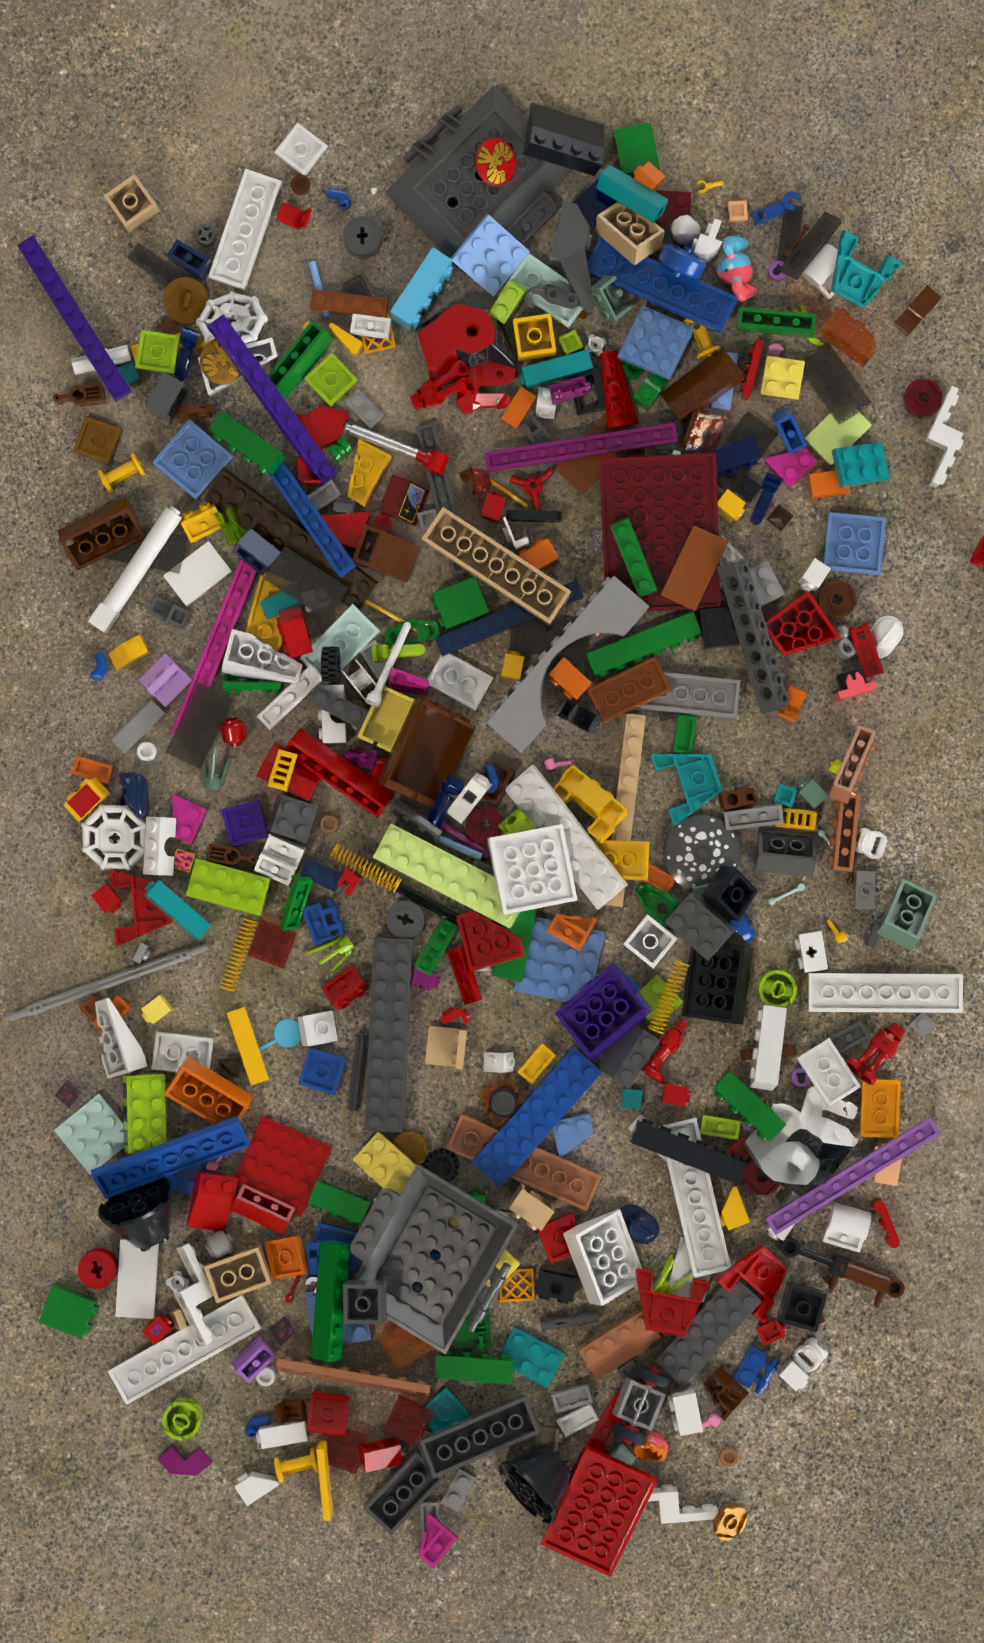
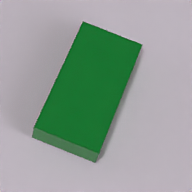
M677 713L672 752L692 754L697 716Z

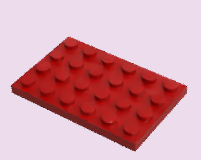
M587 1445L572 1475L557 1518L552 1524L548 1525L541 1540V1545L611 1577L658 1482V1478Z

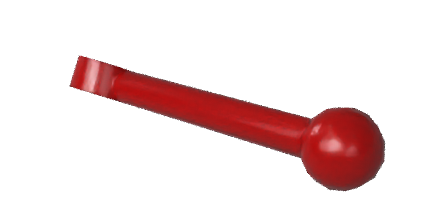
M301 1275L296 1276L289 1294L286 1295L285 1301L287 1303L292 1302V1295Z

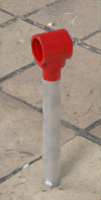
M349 422L344 427L345 433L349 432L354 437L421 462L425 469L438 475L443 474L449 460V456L437 450L425 452L361 426L350 425Z

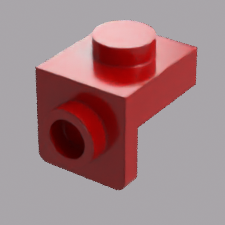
M461 1006L454 1010L452 1007L442 1012L443 1016L440 1017L443 1025L459 1016L462 1017L465 1025L470 1024L468 1019L471 1018L467 1009L462 1010Z
M776 1317L755 1328L764 1346L780 1338H786L784 1333L787 1332V1329L782 1322H778Z

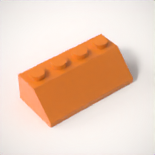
M189 1056L183 1061L164 1093L168 1098L213 1125L236 1116L240 1120L250 1106L253 1097L252 1094Z

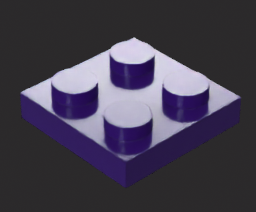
M259 800L221 809L231 847L269 837Z

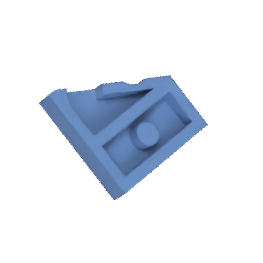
M590 1114L563 1118L553 1128L559 1157H563L593 1134Z

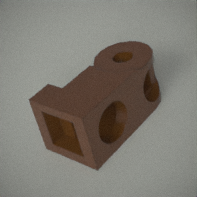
M754 787L718 794L721 811L757 802Z

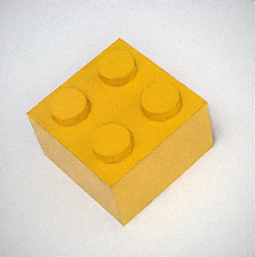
M551 313L513 319L518 362L556 356Z

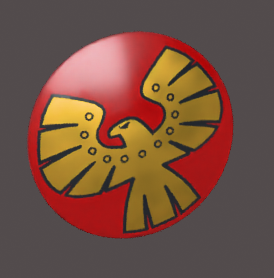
M492 138L483 142L478 148L475 165L480 178L485 183L491 186H501L506 184L514 175L516 158L511 146L502 139Z

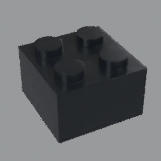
M729 607L698 611L699 627L702 632L700 634L702 650L740 646Z
M721 865L702 894V897L724 919L739 922L758 890L737 868Z
M787 1281L777 1319L785 1324L817 1332L827 1294L823 1290Z

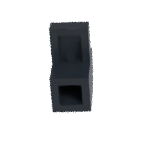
M568 699L558 714L560 718L592 735L598 729L602 719L600 716Z

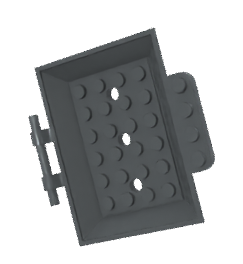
M493 86L459 120L455 117L462 111V108L457 104L449 113L446 112L438 120L439 123L422 139H418L403 159L406 163H409L416 155L421 157L385 192L449 258L454 255L486 214L490 215L524 245L555 214L556 203L548 194L572 171V169L523 154L528 120ZM444 128L448 129V131L435 144H433L432 146L428 145V143L439 132H441ZM492 138L502 139L511 145L516 158L514 175L506 184L501 186H491L483 180L478 181L475 178V173L477 172L475 165L477 150L483 142ZM450 198H455L458 201V205L451 208L448 206L447 201Z
M417 1164L401 1194L390 1188L383 1189L378 1194L350 1246L352 1254L364 1261L354 1280H386L387 1319L446 1354L469 1312L472 1313V1320L467 1329L474 1332L478 1323L482 1322L488 1312L487 1308L498 1289H501L506 1280L505 1276L511 1266L504 1262L500 1270H498L496 1264L519 1224ZM451 1217L456 1218L459 1225L456 1227L452 1226L449 1219ZM438 1250L441 1257L439 1259L434 1258L431 1251ZM489 1279L491 1286L482 1302H480L477 1298ZM414 1282H420L423 1290H416Z

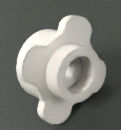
M592 334L588 337L589 342L585 346V350L600 356V353L603 352V346L606 345V339Z
M175 1271L174 1275L166 1280V1285L170 1286L173 1292L176 1293L183 1287H187L189 1280L182 1276L181 1271Z

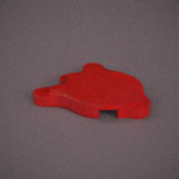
M328 406L318 407L304 415L295 414L321 451L324 447L333 444L342 436L345 423L349 419L347 411L337 410Z

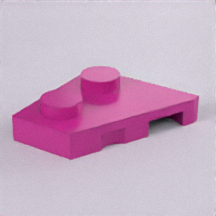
M803 448L791 455L787 452L769 457L765 460V463L790 488L818 461L806 448Z
M429 1513L418 1556L431 1568H434L458 1539V1536Z

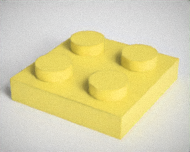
M767 355L760 394L798 400L805 361Z

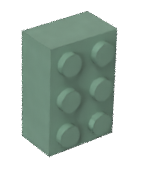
M903 878L895 888L877 934L912 951L920 940L938 895Z

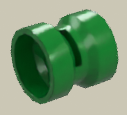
M342 436L337 439L336 444L330 445L327 448L338 463L343 460L346 454L353 452L352 447Z

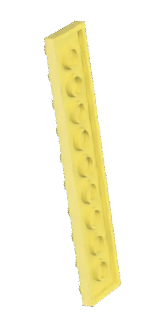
M377 1132L353 1158V1161L383 1189L390 1188L399 1194L402 1193L416 1167V1164L381 1132ZM451 1217L449 1219L452 1226L456 1227L459 1225L456 1218ZM505 1248L496 1267L500 1270L504 1262L511 1266L505 1276L507 1279L521 1262ZM488 1279L486 1285L490 1288V1280Z

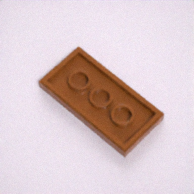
M605 413L584 437L624 431L625 429L623 427L608 428L607 414ZM622 452L561 461L555 470L584 495L600 477L599 458L618 457Z
M693 525L660 595L696 611L729 541Z
M656 656L586 691L598 715L602 718L601 721L604 725L671 692L672 688Z

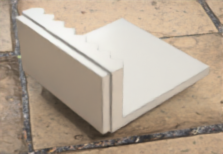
M504 517L503 523L505 528L502 529L507 542H511L515 552L529 547L528 537L517 541L514 540L506 517Z
M333 1010L298 1017L302 1046H313L338 1041Z

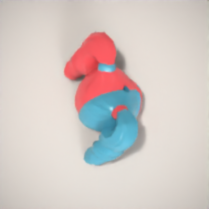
M727 236L723 241V250L726 256L718 263L716 275L721 283L731 286L733 295L738 297L739 301H745L756 296L758 292L756 287L747 283L753 275V268L749 257L740 252L749 243L745 238L739 236Z

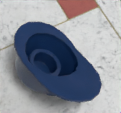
M634 1204L625 1205L620 1209L632 1240L640 1244H648L657 1238L659 1224L651 1214Z

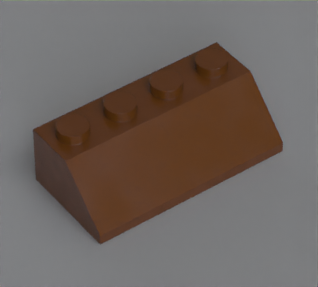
M722 348L660 393V395L683 425L691 415L705 409L745 378L732 358Z
M127 497L58 530L59 541L77 570L146 538L139 519Z

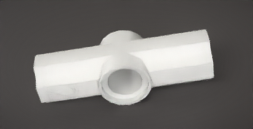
M128 345L112 349L105 348L116 366L132 361ZM86 355L71 359L76 376L96 371Z

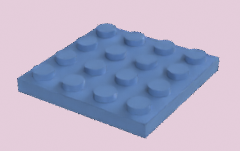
M535 917L522 982L515 981L514 991L569 1002L595 979L605 932L592 929L581 950L577 951L546 932L552 920Z

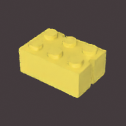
M384 686L381 692L382 702L380 706L374 707L371 705L357 737L372 745L377 742V747L390 752L414 699Z

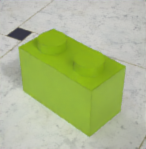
M515 279L509 280L489 314L503 324L508 323L523 300L528 288Z

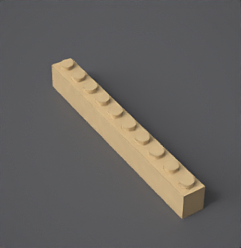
M629 713L625 715L615 799L628 809V816L615 827V832L611 834L610 840L631 841L645 715ZM625 888L605 905L623 907Z

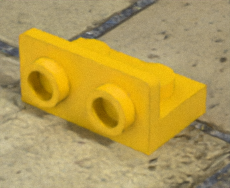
M209 502L201 504L199 509L193 512L189 510L183 513L180 520L191 543L225 527L215 504H210Z

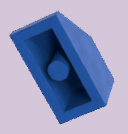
M789 406L771 415L790 455L807 447Z

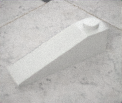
M232 629L221 672L245 678L298 684L302 664L272 649V646L269 644H264L257 640L254 635Z
M106 998L95 1002L97 1024L103 1031L99 1041L103 1044L104 1054H101L107 1079L147 1067L146 1058L141 1046L111 1000Z

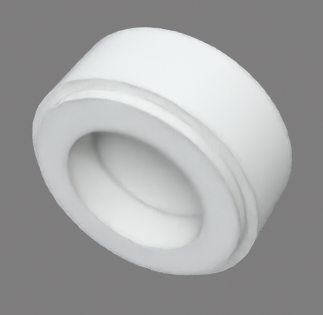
M143 742L137 748L138 757L144 761L153 760L157 754L155 745L150 742Z
M266 1366L256 1376V1380L262 1386H270L276 1378V1373L272 1367Z

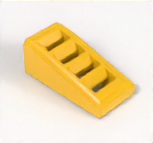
M330 323L328 326L332 334L353 357L357 358L364 347L363 342L334 323Z
M279 749L268 782L269 787L288 791L298 754ZM281 756H284L287 758H291L292 760L291 762H287L280 759ZM279 763L290 766L289 770L278 767ZM277 771L287 773V776H280L276 773ZM275 778H277L280 780H284L285 783L280 784L274 782Z
M782 808V812H787L786 823L775 825L777 827L815 831L817 811ZM791 813H794L793 824H790ZM799 814H802L801 825H798ZM807 815H810L809 826H806Z

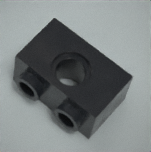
M539 1268L535 1294L541 1299L549 1300L551 1297L557 1299V1302L568 1304V1301L573 1302L578 1278L574 1275ZM553 1283H559L561 1289L559 1291H552L550 1286Z

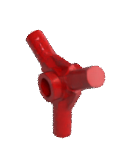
M548 468L539 477L533 476L522 479L511 475L509 482L522 486V489L532 499L533 510H540L539 495L544 485L543 482L554 473Z

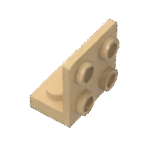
M429 1026L425 1063L463 1069L467 1029Z

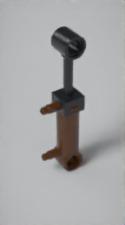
M786 1236L784 1241H779V1249L786 1257L792 1258L799 1254L828 1265V1272L832 1274L828 1287L830 1290H834L839 1277L877 1290L873 1304L877 1308L880 1306L885 1294L892 1298H898L904 1293L905 1286L896 1276L852 1261L837 1253H834L832 1259L800 1247V1244L792 1236ZM788 1242L794 1243V1248L791 1251L785 1250V1245ZM891 1283H898V1288L895 1291L889 1290Z

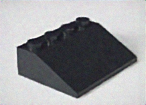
M531 103L523 154L595 176L602 167L604 159L605 141L603 125Z
M723 944L713 957L707 961L691 946L688 963L690 967H688L681 1016L730 1024H743L753 948Z

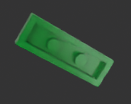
M224 675L222 687L226 689L227 696H230L231 689L237 691V696H240L241 689L249 692L265 689V696H268L269 690L272 689L275 691V696H278L282 682Z
M298 874L291 876L294 881L288 885L291 889L290 894H288L285 907L281 908L284 912L283 916H279L281 921L279 928L283 931L298 929L313 882V879L309 876L301 877Z
M442 918L417 959L414 968L431 977L459 927Z

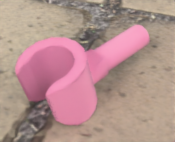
M551 758L544 761V765L547 770H552L557 767L572 765V761L555 763L554 759Z
M223 1156L216 1158L215 1161H208L206 1169L213 1172L216 1171Z
M711 1413L707 1420L702 1423V1428L707 1427L709 1424L716 1428L720 1424L721 1418L715 1413Z

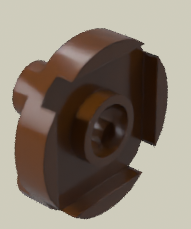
M200 404L175 407V415L178 419L192 420L194 416L212 418L214 413L213 405L206 404V407H202Z
M833 580L825 584L819 591L817 598L818 605L826 617L841 619L848 616L854 609L857 601L853 587L841 580ZM835 594L842 598L839 602L840 605L832 602Z

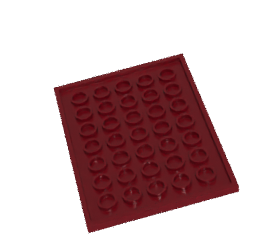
M716 452L599 458L604 581L608 576L610 578L615 576L638 596L610 527L611 523L629 516L657 586V591L640 597L649 606L647 611L689 609L660 594L693 525L719 536ZM717 567L697 609L721 608L720 576Z

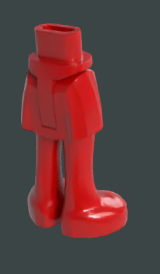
M458 360L454 362L451 370L438 379L430 378L416 390V394L410 397L413 407L418 410L421 407L424 409L440 405L446 397L455 392H461L465 395L474 393L475 388L472 381L464 377L468 374L466 364ZM456 378H460L450 386L442 389V386Z
M680 1019L677 1026H672L659 1042L661 1045L660 1049L641 1070L644 1074L662 1085L666 1079L660 1071L661 1066L672 1053H676L683 1042V1035H686L685 1029L688 1026L685 1021Z
M893 1023L890 1027H886L883 1031L876 1034L870 1039L871 1045L858 1059L849 1057L845 1061L851 1072L858 1075L868 1060L878 1052L879 1054L873 1062L859 1075L863 1082L873 1085L877 1081L875 1072L886 1058L891 1059L895 1054L899 1043L902 1041L901 1037L905 1033L904 1029Z

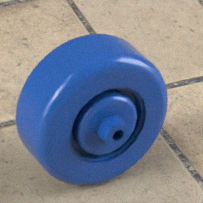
M665 244L658 258L663 265L673 270L672 275L680 277L682 274L692 279H699L706 267V262L692 254L693 249L686 245L682 249L672 244Z

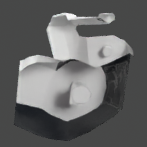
M812 1086L807 1090L801 1112L783 1103L772 1105L771 1110L787 1125L771 1142L767 1140L763 1142L756 1135L757 1131L754 1130L743 1145L761 1173L773 1184L797 1188L826 1184L852 1148L857 1144L858 1139L850 1133L848 1128L822 1117V1111L828 1110L845 1118L854 1119L858 1107L850 1101L846 1103L842 1100L827 1107L816 1088Z

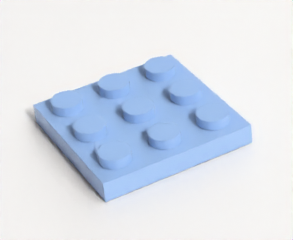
M486 214L450 259L494 297L530 251L490 215Z

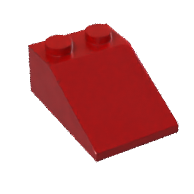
M196 1170L186 1227L224 1231L235 1199L238 1177L230 1173Z

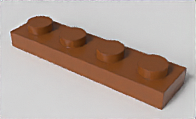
M313 289L310 309L386 318L389 300Z

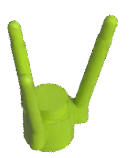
M340 936L333 941L308 950L306 953L311 954L337 944L335 951L319 961V965H322L338 953L343 955L330 970L333 973L348 956L353 954L352 950L355 947L347 936L344 938Z
M670 1254L651 1291L672 1295L676 1289L690 1279V1276L687 1275L670 1288L671 1284L665 1278L675 1262L673 1254Z

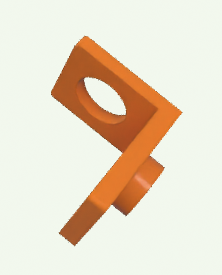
M789 685L786 693L790 705L779 710L778 716L796 722L798 711L807 692Z

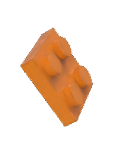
M301 1235L271 1239L264 1242L272 1279L309 1273Z

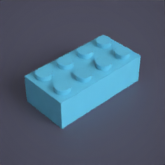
M432 247L391 309L392 321L409 332L413 328L417 329L422 322L421 316L424 312L426 314L432 307L431 301L434 297L437 298L441 294L443 283L445 281L448 282L454 273L452 271V259Z

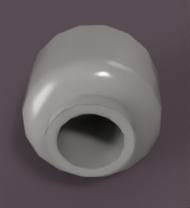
M219 1230L207 1238L205 1247L212 1258L221 1259L233 1251L232 1244L235 1241L230 1233L226 1234L224 1231Z

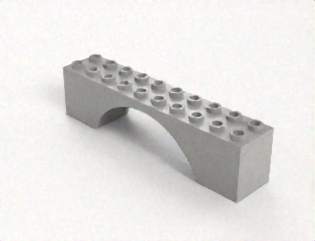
M608 576L601 584L603 589L599 593L595 591L588 599L591 603L586 608L584 606L580 608L575 614L578 618L573 623L571 621L567 623L563 628L565 633L561 637L557 635L550 643L552 648L548 652L544 650L537 658L539 663L528 668L524 673L527 675L523 681L519 679L512 687L513 693L511 695L506 694L499 702L501 704L498 710L493 709L487 716L489 719L487 724L520 753H523L548 725L542 705V687L547 670L555 657L566 646L585 636L596 633H609L624 637L648 610L649 606L615 576L612 578Z

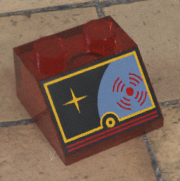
M392 474L381 502L379 513L415 527L418 521L416 513L422 511L429 491L407 479Z

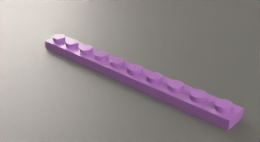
M928 1117L830 1177L826 1184L815 1186L769 1214L765 1219L774 1234L777 1235L941 1133L931 1117Z

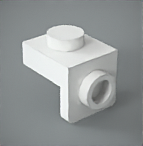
M539 387L535 416L554 419L556 404H552L550 389Z
M484 1052V1072H513L515 1065L513 1052Z

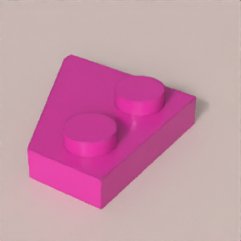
M391 668L390 689L428 695L429 680Z
M173 795V818H176L175 838L192 845L207 813V809Z

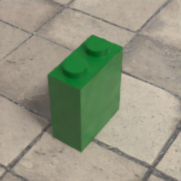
M651 123L613 130V140L620 171L634 178L635 175L633 173L639 165L644 166L648 161L658 170L660 169Z
M475 577L432 593L433 598L430 599L434 610H439L441 616L437 618L441 628L445 627L446 631L489 614Z
M55 1283L51 1287L38 1323L82 1339L91 1330L92 1323H90L92 1316H96L99 1305H96L98 1299Z

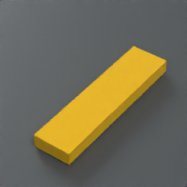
M245 1007L227 1012L226 1015L250 1086L269 1080Z
M320 1440L316 1453L322 1514L324 1521H331L333 1503L326 1440Z

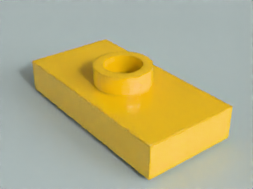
M541 1042L517 1072L529 1083L533 1084L555 1058L556 1054Z

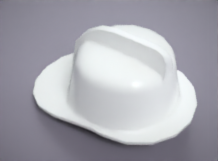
M893 616L880 617L870 629L879 658L888 656L903 636L902 623Z

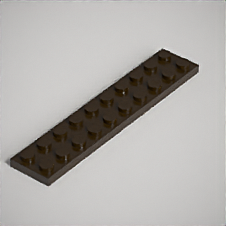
M223 468L204 499L207 502L215 504L219 511L247 532L252 529L259 533L263 539L274 545L281 552L280 556L322 588H325L326 591L330 592V594L346 606L350 607L354 604L360 610L378 584V581L357 566L342 578L339 577L303 525L228 469Z

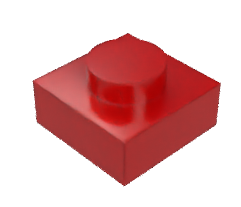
M741 1136L727 1149L731 1154L734 1153L744 1157V1161L750 1155L743 1145L745 1140Z

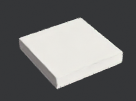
M297 122L274 153L298 173L306 176L327 150L328 145Z

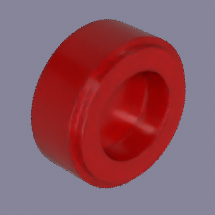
M380 514L375 517L373 527L388 533L392 529V521L389 516Z

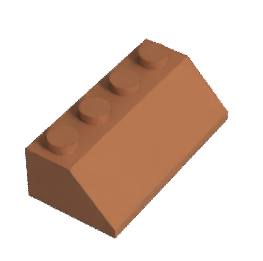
M640 1307L577 1347L585 1363L598 1380L660 1342L663 1338L659 1332L645 1329L642 1308Z

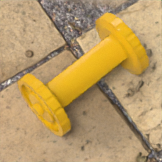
M689 319L682 321L692 327L696 324V322ZM700 325V328L697 330L694 328L693 336L701 351L696 356L698 360L711 357L721 350L719 345L713 346L705 326Z
M134 452L130 453L132 460L106 474L102 470L97 471L102 480V485L106 487L109 494L113 493L112 485L136 472H139L142 476L146 475L141 466V461L137 459Z
M315 1447L310 1448V1455L281 1462L279 1457H274L278 1481L282 1483L284 1482V1475L313 1468L315 1473H318Z

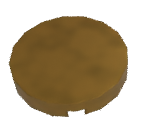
M412 1130L403 1131V1133L397 1134L392 1140V1143L416 1165H422L426 1160L428 1144L420 1133Z
M737 1503L724 1506L714 1518L713 1532L723 1541L732 1540L736 1533L739 1535L746 1526V1510Z

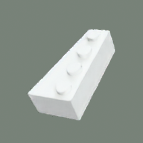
M273 338L246 344L261 367L279 358ZM202 372L210 397L243 379L241 375L238 380L231 384L220 385L210 381Z
M763 1005L761 1010L757 1012L759 1027L755 1030L754 1036L756 1047L753 1048L752 1059L754 1061L753 1067L750 1070L751 1088L773 1091L778 1085L787 1008Z

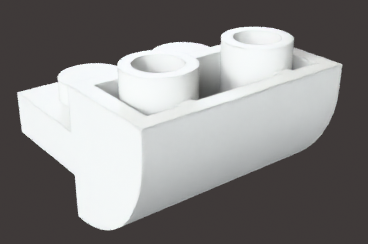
M716 218L713 224H708L705 235L700 234L699 239H694L691 247L693 249L691 253L703 259L706 263L717 256L722 241L715 239L722 222Z
M824 244L799 271L826 299H830L834 295L831 292L838 252V249L829 244Z
M834 1202L822 1242L860 1253L863 1242L866 1240L869 1232L871 1213Z

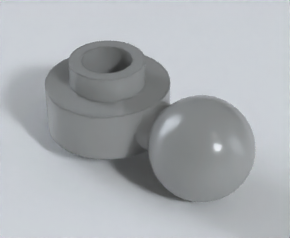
M840 625L835 629L841 637L839 639L840 642L835 646V651L841 659L846 660L855 654L856 649L854 644L847 639L850 635L849 628L845 625Z

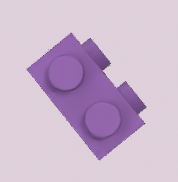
M259 1335L231 1363L235 1371L245 1381L250 1383L277 1355L273 1348Z

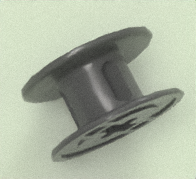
M357 217L348 222L344 228L343 238L345 246L352 256L359 259H367L378 253L382 245L380 227L374 220L369 217ZM361 232H365V244H361Z
M408 900L396 902L391 906L386 918V923L391 933L405 939L416 936L422 930L425 922L424 912L417 903ZM408 914V918L414 920V923L407 922V925H404L403 920L397 919V916Z

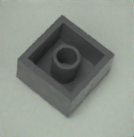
M163 372L161 376L159 375L156 378L153 392H149L146 396L145 407L151 414L171 423L175 416V407H179L182 404L189 390L183 382Z
M277 794L266 830L307 843L318 806Z
M347 1280L343 1284L344 1324H383L387 1320L386 1280Z

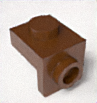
M304 1399L284 1400L276 1404L275 1417L277 1424L307 1419Z

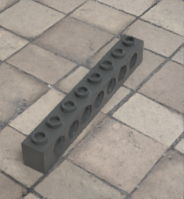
M742 558L726 562L717 566V570L760 712L779 711L790 705L747 560Z

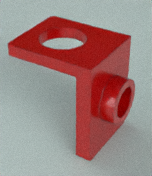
M282 202L276 220L301 230L307 227L312 209L309 208L303 211Z
M297 456L296 480L301 483H321V480H316L301 457Z

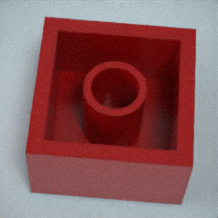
M301 604L279 610V617L276 618L279 634L282 635L285 653L289 652L290 658L312 653L311 637Z

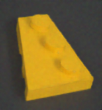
M358 438V448L354 458V468L351 474L347 498L355 500L356 503L365 507L389 465L392 456Z

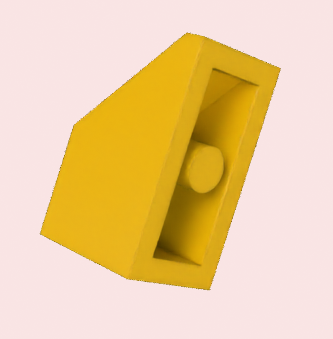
M141 635L131 638L108 653L117 671L151 654Z
M732 1184L720 1208L722 1215L719 1216L722 1227L726 1226L728 1231L750 1223L735 1184Z

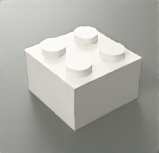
M645 914L622 944L654 969L678 938L648 914Z
M693 1385L670 1389L671 1395L667 1397L671 1412L674 1411L675 1413L671 1415L675 1431L678 1430L680 1436L703 1432Z

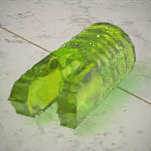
M231 508L226 509V514L229 518L228 522L225 523L220 512L215 513V516L228 544L234 545L241 540L243 534Z

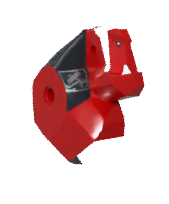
M454 304L440 311L416 329L428 366L429 379H438L451 370L454 362L458 360L466 364L468 374L464 377L472 381L475 391L471 395L456 392V406L462 414H473L475 409L497 408L500 410L508 407L510 395L480 394L478 392L479 386L504 385L517 377L519 378L518 367L502 322L484 310Z

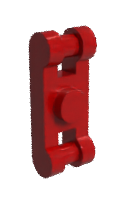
M874 1198L871 1201V1206L880 1216L878 1223L881 1230L886 1231L885 1241L891 1248H897L900 1245V1240L888 1210L882 1200Z

